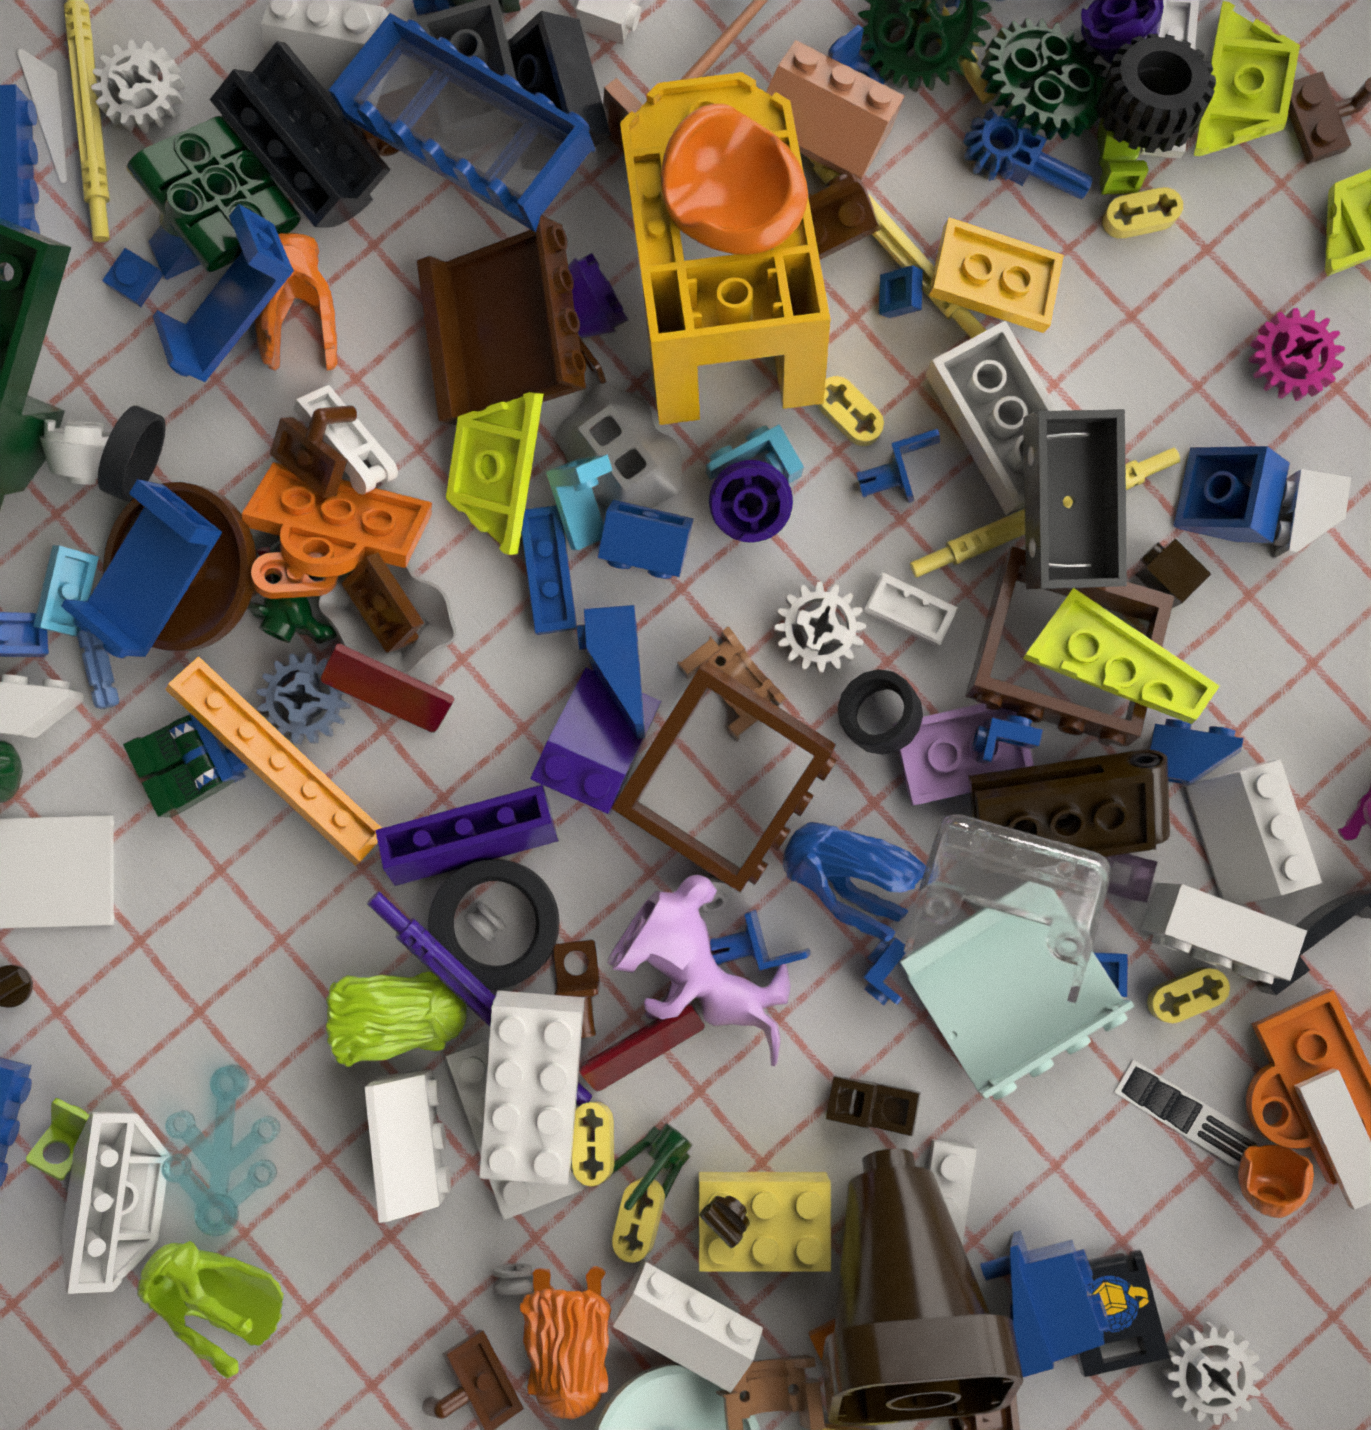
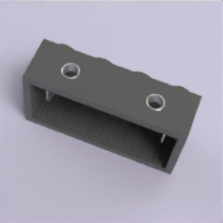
M1125 409L1037 411L1023 417L1026 589L1127 586ZM1066 496H1069L1073 501L1070 508H1066L1063 505V499Z

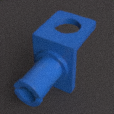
M935 429L891 443L895 457L891 458V463L856 472L863 498L867 497V495L899 486L900 490L905 489L908 503L913 502L914 497L902 455L940 443L939 430Z
M756 910L744 914L747 923L745 931L710 939L712 951L726 947L730 948L713 955L717 965L752 955L757 960L760 971L806 959L811 955L810 949L807 948L769 958Z

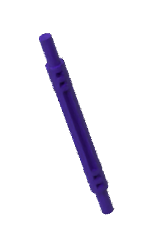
M380 891L375 893L369 899L367 905L397 932L395 938L478 1017L491 1027L492 1004L495 995L414 918L409 920ZM578 1082L576 1104L581 1106L584 1103L590 1102L592 1094Z

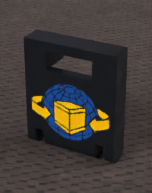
M1141 1250L1130 1251L1134 1269L1129 1271L1128 1263L1123 1253L1089 1260L1094 1282L1088 1284L1092 1295L1100 1293L1109 1318L1110 1329L1103 1330L1104 1343L1107 1344L1136 1337L1141 1350L1104 1359L1100 1346L1076 1354L1080 1373L1084 1377L1170 1358Z

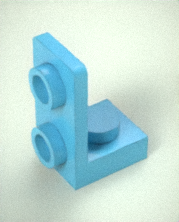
M780 424L771 429L766 425L754 430L746 436L747 442L735 449L731 445L719 449L709 457L711 462L706 465V474L712 480L728 466L739 461L749 460L768 450L769 453L765 455L767 463L777 468L785 476L788 483L800 478L804 470L802 462Z
M608 454L578 458L546 471L571 550H580L601 540L604 525L592 487L599 484L597 477L613 471Z

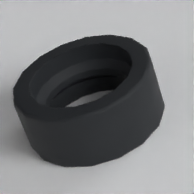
M881 669L864 672L850 681L841 693L837 708L839 723L846 735L866 752L880 755L897 752L910 744L919 732L923 719L921 700L907 680L893 671ZM878 691H894L901 697L904 704L902 717L895 727L877 735L868 734L862 730L858 724L857 715L865 699Z

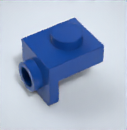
M1007 715L1006 721L990 718L984 722V727L978 726L974 734L972 751L978 752L976 762L983 764L991 762L996 741L1028 749L1039 747L1043 729L1031 727L1032 720L1025 717Z
M893 937L889 942L880 940L867 956V959L872 963L861 976L869 982L864 990L882 1005H885L888 1000L898 1005L903 999L883 983L910 949L896 937Z

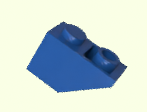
M1166 719L1165 725L1155 723L1150 750L1162 752L1167 756L1168 782L1190 786L1239 754L1244 738L1235 737L1236 731L1229 728L1210 726L1209 731L1204 732L1192 730V724L1182 720Z

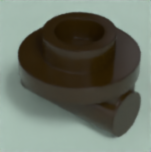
M19 965L0 967V1006L5 1008L20 1006L28 1000L32 993V977L25 968Z
M715 1196L699 1215L730 1248L735 1247L741 1241L742 1234L750 1225L749 1219L746 1216V1207L732 1196H726L725 1198Z

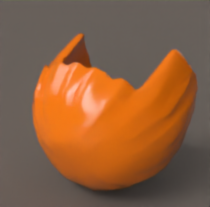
M1277 1144L1250 1146L1243 1152L1238 1169L1239 1186L1246 1201L1261 1214L1273 1218L1286 1217L1297 1211L1304 1204L1312 1190L1313 1164L1305 1156Z

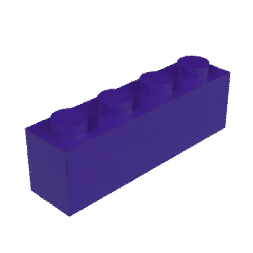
M543 785L376 830L383 870L394 886L460 869L478 861L492 860L559 841L550 804Z

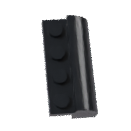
M276 41L253 72L233 69L209 99L314 227H335L356 216L371 203L373 198L370 196V193L391 170L355 125L345 118L335 101L285 42Z

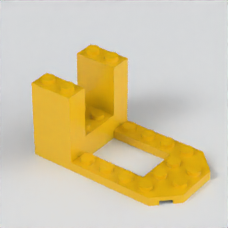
M743 72L657 83L646 94L647 101L636 113L631 111L620 122L641 271L649 356L659 425L700 420L697 366L774 356L783 409L824 404L831 318L809 199L798 227L784 242L771 250L751 255L732 254L684 261L680 229L674 224L668 214L661 188L662 162L672 133L689 114L709 104L732 106L775 134L790 148L803 170L790 100L777 92L771 96L756 87V80Z

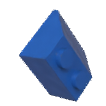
M1268 446L1190 447L1174 527L1232 542L1273 543L1290 463Z

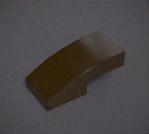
M833 1076L826 1119L867 1129L873 1127L913 1136L921 1092L875 1082Z

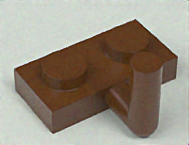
M1323 71L1294 80L1288 115L1307 164L1346 152L1352 145L1341 118L1360 112L1371 101V77L1365 81L1352 97L1338 102L1334 101Z
M352 405L318 408L313 412L308 428L294 417L280 418L270 455L322 497L336 496L348 459L324 442L323 437L329 424L354 422L357 419L356 408Z
M477 1330L442 1354L458 1388L442 1399L429 1397L422 1405V1410L426 1415L444 1419L465 1404H468L481 1430H495L524 1409L484 1330Z

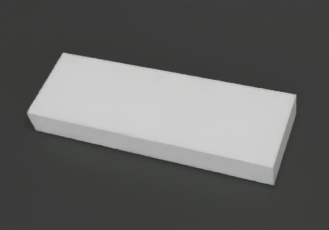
M1332 1068L1294 1085L1348 1207L1356 1210L1371 1203V1140L1339 1070Z

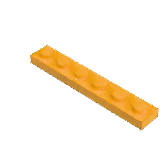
M199 656L167 685L165 690L353 865L356 866L375 847L378 843L376 830L382 827Z

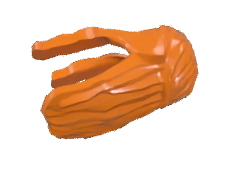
M278 234L294 272L255 319L256 339L262 362L274 371L280 367L281 325L296 298L304 300L318 313L322 321L326 370H333L338 364L335 309L328 283L317 267L319 263L318 244L313 237L304 234Z
M598 1266L591 1267L586 1274L587 1290L583 1292L566 1291L563 1289L555 1290L550 1283V1270L537 1268L532 1273L534 1293L526 1295L523 1298V1302L519 1305L525 1321L523 1344L531 1363L527 1385L528 1394L534 1395L541 1409L551 1417L567 1418L570 1420L584 1416L596 1408L603 1393L608 1392V1375L604 1361L609 1345L608 1321L611 1314V1306L601 1296V1280L605 1276L606 1271Z

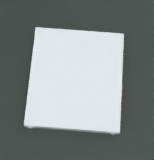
M114 816L0 819V928L114 925Z

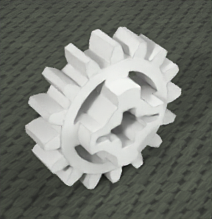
M129 40L128 50L125 51L117 44L114 45V57L110 58L106 55L100 57L106 65L105 68L93 70V74L99 80V83L91 85L93 92L98 97L95 102L114 125L121 123L129 132L133 130L135 124H138L144 133H148L149 123L155 122L159 128L164 127L161 117L166 114L169 117L175 118L176 113L172 109L173 103L183 104L184 99L177 91L185 88V83L179 75L181 71L176 62L169 57L164 48L161 47L156 51L150 41H146L142 49H139L134 40ZM156 68L162 72L163 82L158 80L159 76L155 72ZM114 91L119 92L118 97L122 101L121 105L116 102Z
M817 582L814 592L811 593L805 585H802L799 588V599L791 594L786 597L785 600L790 609H778L777 616L785 620L784 623L777 624L774 627L775 633L784 634L785 637L778 642V649L789 647L791 652L787 661L790 663L796 658L801 659V671L805 672L810 664H816L817 673L823 674L825 664L828 663L837 671L841 668L839 658L842 657L849 662L854 659L855 656L849 649L850 646L861 648L864 641L855 636L856 633L866 629L865 623L856 622L855 619L863 612L862 607L851 609L849 606L853 598L851 593L843 598L837 596L839 585L835 584L830 592H825L822 582ZM822 602L820 608L813 611H799L801 607L808 603ZM836 608L844 615L847 629L839 624L834 613ZM824 612H826L825 629L830 631V633L824 632L814 645L812 642L815 637L813 635L815 628L809 625V623L816 624L822 618ZM792 627L801 632L805 641L804 649L796 642ZM828 644L841 646L833 653L818 655L820 648Z
M1205 1322L1202 1333L1194 1326H1188L1190 1337L1184 1340L1182 1337L1175 1335L1174 1340L1179 1348L1177 1351L1168 1350L1169 1359L1173 1362V1365L1162 1368V1373L1168 1379L1173 1380L1166 1386L1167 1391L1173 1397H1178L1177 1405L1184 1412L1191 1410V1414L1199 1422H1202L1208 1414L1209 1419L1215 1425H1220L1222 1414L1225 1413L1233 1422L1237 1421L1235 1409L1241 1406L1249 1412L1252 1407L1246 1400L1248 1395L1260 1396L1261 1394L1252 1384L1253 1380L1263 1378V1373L1257 1367L1252 1366V1364L1259 1360V1356L1252 1349H1247L1249 1342L1240 1334L1234 1336V1331L1224 1324L1217 1332L1216 1327L1212 1323ZM1207 1346H1213L1210 1349H1202ZM1206 1363L1211 1369L1214 1368L1222 1382H1218L1214 1377L1211 1378L1203 1364ZM1187 1365H1188V1367H1189V1373H1188V1375L1186 1376V1369H1187Z

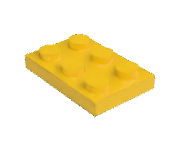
M949 217L943 226L928 296L1045 333L1051 326L1064 255Z

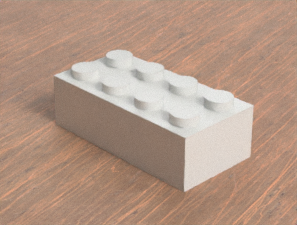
M1003 321L933 359L925 376L1005 515L1008 516L1025 506L1023 417L1037 411L1058 410L1007 322Z
M497 991L491 1013L479 1178L568 1185L572 1161L585 997Z

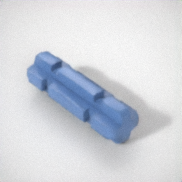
M84 630L79 631L77 638L80 648L85 650L82 653V659L89 687L93 686L94 691L91 692L93 704L99 709L114 707L119 704L117 689L111 685L115 680L108 652L102 648L103 642L94 634Z

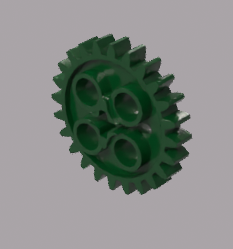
M865 0L871 5L870 10L858 12V16L868 23V25L862 27V38L870 40L863 44L861 50L866 55L874 54L868 62L869 65L874 69L882 67L879 75L886 81L894 75L893 84L900 89L908 79L909 88L913 92H917L921 80H923L927 89L933 91L935 78L939 77L948 86L950 85L949 72L955 70L961 76L965 74L961 64L964 59L976 63L977 59L971 50L973 46H986L985 41L978 34L979 31L991 29L990 23L981 18V16L991 12L992 7L988 2L980 0H960L958 9L953 14L945 16L942 11L944 5L949 0H915L912 2H907V0ZM928 16L931 17L929 23L922 22L920 26L917 24L920 18L926 19ZM905 25L906 30L902 39L898 42L890 43V35L893 29L897 26ZM935 39H942L940 51L935 56L926 57L925 52L928 44ZM914 47L915 51L909 57L907 54Z
M1025 18L1021 26L1016 21H1012L1007 29L1004 27L1000 28L996 37H993L981 61V65L985 67L981 78L989 81L984 91L997 95L992 105H1004L1006 111L1003 118L1007 119L1012 116L1018 118L1016 124L1018 129L1022 128L1025 124L1030 125L1032 136H1036L1040 129L1044 130L1048 140H1051L1056 132H1058L1063 140H1067L1071 133L1079 137L1085 129L1090 130L1099 119L1097 110L1100 104L1097 101L1105 81V77L1101 75L1106 70L1105 65L1094 63L1099 54L1097 52L1087 53L1084 49L1087 45L1085 40H1081L1078 43L1074 41V30L1071 29L1066 35L1061 33L1060 23L1058 22L1050 29L1047 28L1043 18L1039 20L1036 27L1029 18Z

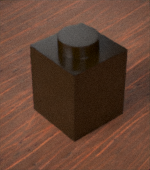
M1176 538L1164 546L1159 542L1153 545L1140 558L1144 566L1135 574L1148 588L1175 596L1172 608L1182 604L1211 575Z

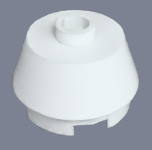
M44 420V436L39 438L50 472L68 476L70 483L96 484L101 456L111 433L104 432V423L68 420L64 428H55V420Z

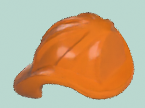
M709 104L689 114L677 126L668 141L661 169L663 200L674 224L691 239L721 252L751 255L775 248L784 242L798 227L805 213L808 200L807 182L803 170L790 148L775 134L754 120L737 111L732 106Z

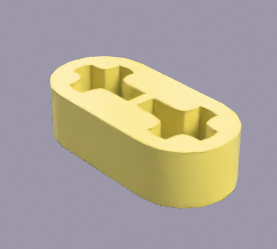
M1168 187L1123 195L1115 198L1108 205L1102 217V225L1110 236L1117 239L1162 231L1170 228L1179 218L1183 210V200L1179 193ZM1159 201H1161L1163 207H1170L1171 209L1166 217H1164L1162 211H1148L1153 210ZM1118 210H1121L1125 216L1137 214L1131 217L1126 225H1124L1122 219L1114 218Z
M833 376L826 379L824 404L817 405L820 411L855 445L869 446L876 442L884 426L883 416L879 410L844 377ZM828 389L834 393L839 389L844 392L842 401L848 407L847 410L837 401L831 405L827 402L829 396ZM854 413L862 421L870 418L873 421L870 428L873 433L870 434L866 430L861 434L855 430L858 422L851 414Z
M1207 967L1196 968L1152 988L1147 998L1148 1010L1152 1016L1160 1021L1172 1024L1181 1022L1225 1002L1230 991L1229 981L1217 969ZM1204 976L1206 979L1216 981L1217 985L1211 989L1213 994L1211 997L1204 993L1195 995L1192 993L1193 990L1204 985L1202 979ZM1165 993L1173 997L1183 995L1185 998L1173 1004L1174 1012L1172 1014L1167 1010L1160 1009L1159 1005L1165 1002L1163 996Z
M597 1101L584 1103L576 1109L572 1149L573 1174L580 1183L591 1187L604 1183L610 1178L614 1170L613 1114L608 1106ZM591 1109L594 1110L596 1117L603 1119V1125L595 1128V1140H591L590 1126L583 1125V1117L589 1116ZM591 1146H595L596 1161L603 1162L604 1165L602 1170L596 1172L595 1177H592L591 1170L584 1169L583 1166L584 1161L591 1159Z
M642 1178L632 1182L623 1193L612 1237V1246L619 1259L625 1262L635 1263L642 1260L651 1252L654 1246L665 1202L663 1187L656 1180H653L647 1188V1197L652 1199L653 1203H650L643 1209L642 1215L638 1214L640 1207L639 1199L631 1210L624 1208L625 1202ZM635 1224L639 1225L637 1240L643 1242V1245L638 1246L632 1251L629 1249L630 1242L624 1239V1236L633 1232Z

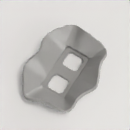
M597 384L591 389L584 403L571 416L565 419L556 431V441L564 452L567 462L578 458L608 454L613 471L597 477L599 484L592 487L596 501L606 510L613 499L652 508L675 496L681 490L683 476L680 448L673 438L659 432L655 428L649 405L641 397L633 393L617 389L608 384ZM605 417H612L620 427L621 434L606 446H601L591 435L590 429ZM629 450H637L645 460L646 467L631 479H625L615 467V461Z
M409 563L406 568L385 564L424 621V624L417 633L419 638L413 644L390 653L385 652L341 584L352 571L339 575L335 588L328 594L319 597L318 610L331 624L342 645L408 675L437 650L454 642L456 627L446 594L434 583L415 576L411 571Z

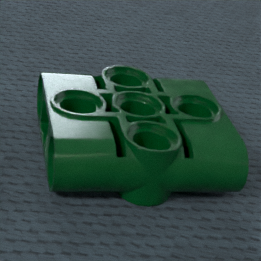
M223 116L213 117L140 150L126 165L127 171L160 211L159 222L162 228L169 234L180 237L207 272H214L233 263L242 252L229 215L238 204L273 223L278 234L290 233L298 226L302 219L298 211L270 177V172L255 154L248 149Z

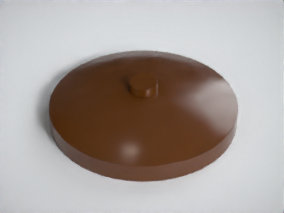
M186 482L163 483V485L222 532L152 646L168 651H194L208 647L221 640L243 617L254 592L251 582V568L257 559L256 549L251 531L242 520V514L226 497L205 486ZM135 498L126 505L112 526L105 547L103 574L144 508Z

